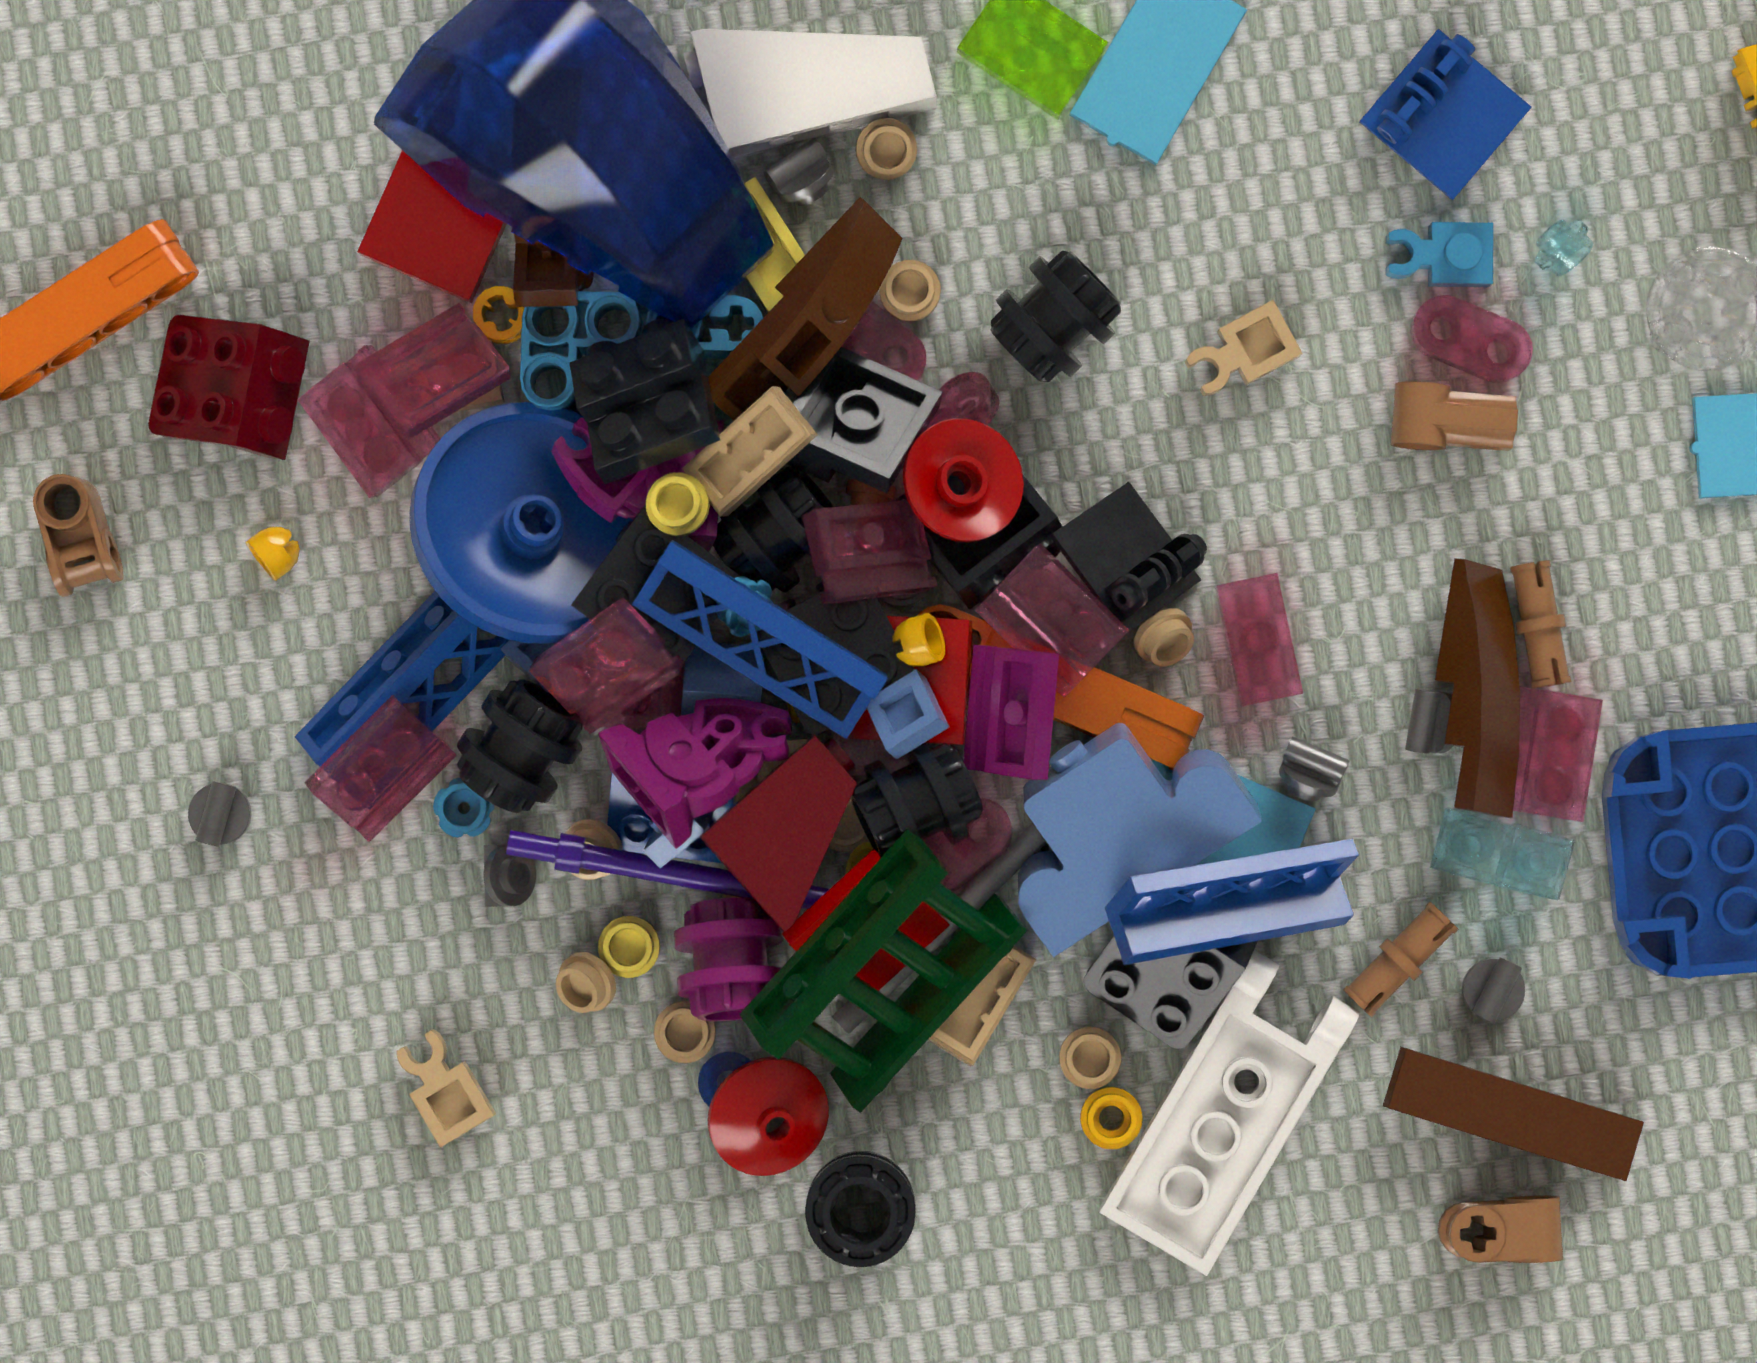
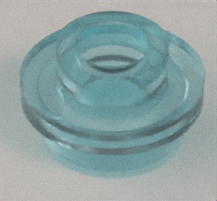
M1580 219L1569 224L1565 220H1559L1554 223L1536 242V246L1540 250L1535 257V263L1542 270L1550 269L1556 276H1562L1571 271L1593 248L1594 243L1587 236L1588 226Z

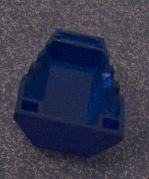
M472 0L421 45L374 117V125L465 207L483 217L486 213H489L512 226L511 232L532 244L539 241L568 257L567 263L588 275L593 271L619 286L618 292L674 322L684 318L690 329L772 252L774 243L757 205L727 145L701 99L647 17L628 0Z

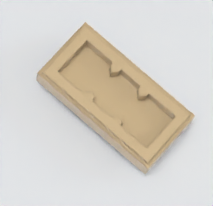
M772 386L720 433V441L707 445L682 469L686 474L693 476L704 486L708 493L709 503L719 516H729L818 434L781 388Z
M1014 946L928 1040L967 1065L973 1066L1036 959Z

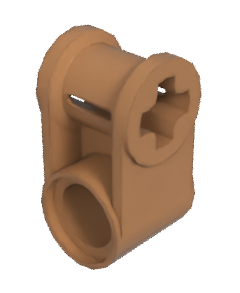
M66 474L51 475L44 479L35 490L33 506L45 544L48 569L61 597L72 595L75 587L106 578L112 583L122 581L124 572L121 557L114 537L109 530L101 497L96 487L87 480ZM72 486L80 496V508L74 517L63 520L55 510V499L62 489ZM95 558L92 562L75 566L76 563Z
M1559 1196L1506 1197L1504 1200L1460 1202L1446 1209L1439 1220L1438 1234L1440 1242L1447 1251L1467 1261L1478 1263L1500 1261L1544 1263L1563 1260ZM1471 1219L1473 1222L1483 1225V1235L1473 1237L1472 1244L1460 1239V1229L1470 1227Z

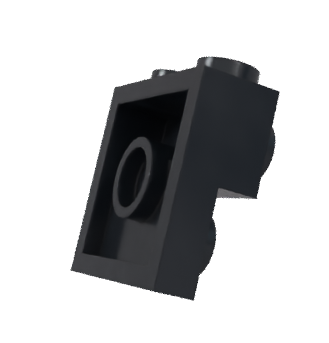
M684 318L675 322L670 319L653 320L644 326L642 335L618 344L612 341L596 342L588 347L585 357L569 362L576 406L587 422L595 471L604 484L721 440L703 348Z
M840 347L823 370L793 402L794 406L818 435L786 464L827 483L830 482L835 472L838 471L884 493H888L904 466L911 445L927 429L940 408L943 391Z
M1024 475L1022 500L1013 519L993 536L979 541H954L934 533L915 515L905 493L889 505L895 516L969 610L978 603H981L984 607L998 603L1011 590L1012 582L1010 579L1028 565L1033 569H1040L1052 562L1060 553L1059 548L1053 542L1050 535L1063 526L1057 515ZM949 476L948 485L952 492L956 495H963L964 484L961 479L956 476Z

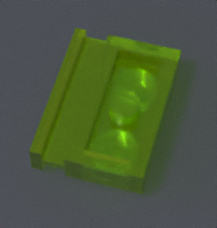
M989 0L957 47V53L1058 120L1099 57L1106 50L1108 42L1046 0Z

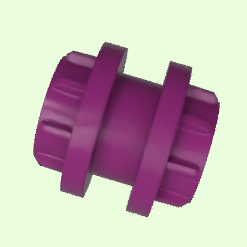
M719 898L694 903L690 906V910L684 914V927L674 931L675 950L693 954L694 966L693 972L685 973L677 978L678 996L689 999L691 1014L699 1020H743L739 1014L781 969L780 967L768 966L766 948L782 943L783 936L781 933L783 931L753 898Z

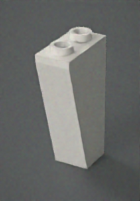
M699 29L691 31L695 50L683 53L692 89L705 87L710 109L698 113L707 148L719 145L723 162L806 142L813 137L818 139L862 128L879 118L898 119L936 109L937 95L922 37Z

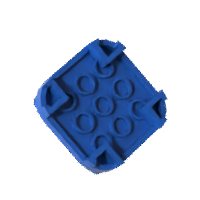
M1757 723L1661 730L1633 738L1625 746L1616 749L1611 754L1609 766L1604 773L1602 789L1612 917L1620 945L1626 951L1628 959L1633 964L1662 976L1691 979L1693 977L1757 972Z

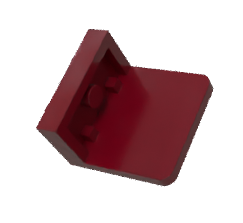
M186 315L174 316L169 322L148 422L150 432L162 437L225 445L267 458L286 460L310 341L262 324Z

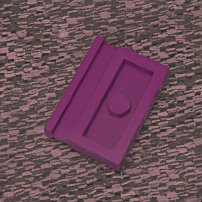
M989 645L973 646L963 762L968 770L984 771V773L1030 780H1048L1059 654Z

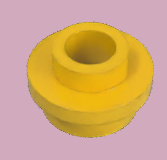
M1104 1087L1094 1091L1083 1103L1080 1113L1083 1132L1093 1144L1104 1149H1119L1130 1144L1139 1134L1143 1120L1138 1101L1132 1094L1118 1087ZM1108 1106L1118 1107L1122 1112V1122L1114 1129L1104 1128L1099 1121L1101 1111Z

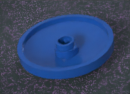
M531 402L508 403L481 410L463 419L442 436L426 458L415 481L409 510L410 533L414 551L424 575L441 599L457 614L478 628L505 639L536 644L560 643L586 636L600 629L598 625L572 607L571 603L617 543L615 539L629 521H633L628 517L626 519L620 516L612 523L605 520L577 496V493L559 468L552 454L554 442L561 436L565 439L568 447L573 450H583L587 447L582 438L571 433L574 423L583 418L582 415L565 408L549 411L538 408Z

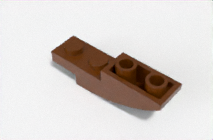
M859 197L775 286L784 297L708 376L713 403L733 421L772 386L780 387L783 392L790 388L799 397L843 345L878 292L903 238L864 199Z

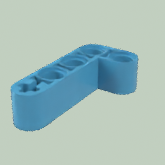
M578 291V306L524 307L521 332V388L527 399L538 408L549 411L562 408L570 410L576 404L569 362L582 358L588 347L596 342L612 341L617 344L642 335V330L647 323L656 319H663L669 313L678 311L691 317L693 321L691 331L703 348L704 359H725L741 341H731L729 333L725 329H709L712 341L703 342L705 328L701 313L710 312L709 317L712 325L718 326L731 325L733 315L741 314L744 315L746 325L755 327L763 319V316L754 302L746 297L737 295ZM554 308L562 309L568 313V326L562 334L549 338L538 333L537 323L542 313ZM612 310L624 311L630 315L631 319L630 327L626 334L616 339L604 338L598 331L599 320L604 314ZM745 330V331H743V333H742V340H743L752 330ZM550 369L561 370L566 374L567 378L566 388L562 394L552 399L539 397L535 390L536 380L539 375Z

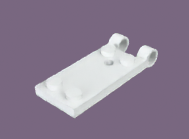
M1256 950L1253 951L1245 971L1217 1006L1098 1209L1102 1215L1205 1276L1209 1274L1339 1050L1352 1032L1360 1014L1358 1010L1331 996L1318 1013L1304 1043L1256 1016L1253 1012L1269 988L1279 968L1278 963ZM1242 1070H1251L1257 1075V1087L1250 1093H1241L1235 1087V1077Z

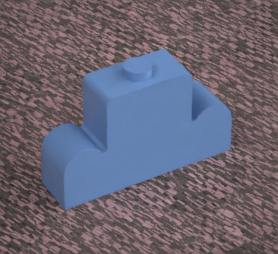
M1114 724L1084 745L1080 740L1073 741L1061 748L1050 758L1049 763L1051 767H1049L1048 780H1030L1023 787L1024 810L1053 851H1041L1031 855L1022 864L1018 873L1019 907L1035 933L1051 955L1055 957L1109 922L1105 907L1131 876L1195 866L1261 823L1262 818L1258 803L1230 763L1221 754L1212 750L1196 749L1185 754L1176 763L1172 772L1173 778L1165 780L1126 724Z

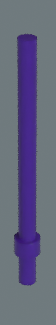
M510 830L506 855L555 863L554 870L579 874L580 868L730 896L753 898L727 869L672 859L662 868H659L648 855L585 844L586 837L561 833L560 839ZM811 885L801 909H809L830 888Z

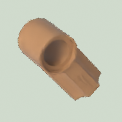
M1406 381L1395 383L1391 446L1412 450H1444L1446 446L1509 451L1513 449L1514 437L1517 431L1518 409L1516 396L1450 391V386L1431 382Z

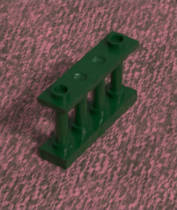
M907 829L739 1015L760 1047L778 1060L795 1041H799L834 1064L836 1067L829 1074L852 1108L861 1113L887 1087L891 1079L999 961L1012 950L1014 945L1028 930L997 894L994 893L977 910L940 882L948 874V871L926 843ZM922 902L961 928L937 956L898 930ZM880 948L919 974L895 1002L856 976ZM838 994L878 1020L854 1047L814 1022Z

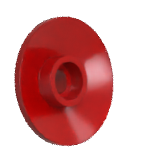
M956 418L941 421L929 427L911 445L903 467V486L911 509L927 528L950 540L973 542L993 536L1013 519L1022 500L1024 487L1023 473L1015 451L1000 433L979 421ZM949 476H956L961 479L964 484L963 495H956L952 492L948 485Z
M765 1057L750 1061L729 1074L720 1084L712 1098L708 1112V1131L711 1142L721 1158L740 1172L756 1176L783 1173L806 1160L821 1142L829 1118L828 1098L823 1085L816 1075L797 1061L781 1057L779 1060L775 1057ZM776 1117L784 1118L780 1127L772 1132H766V1126L770 1120Z

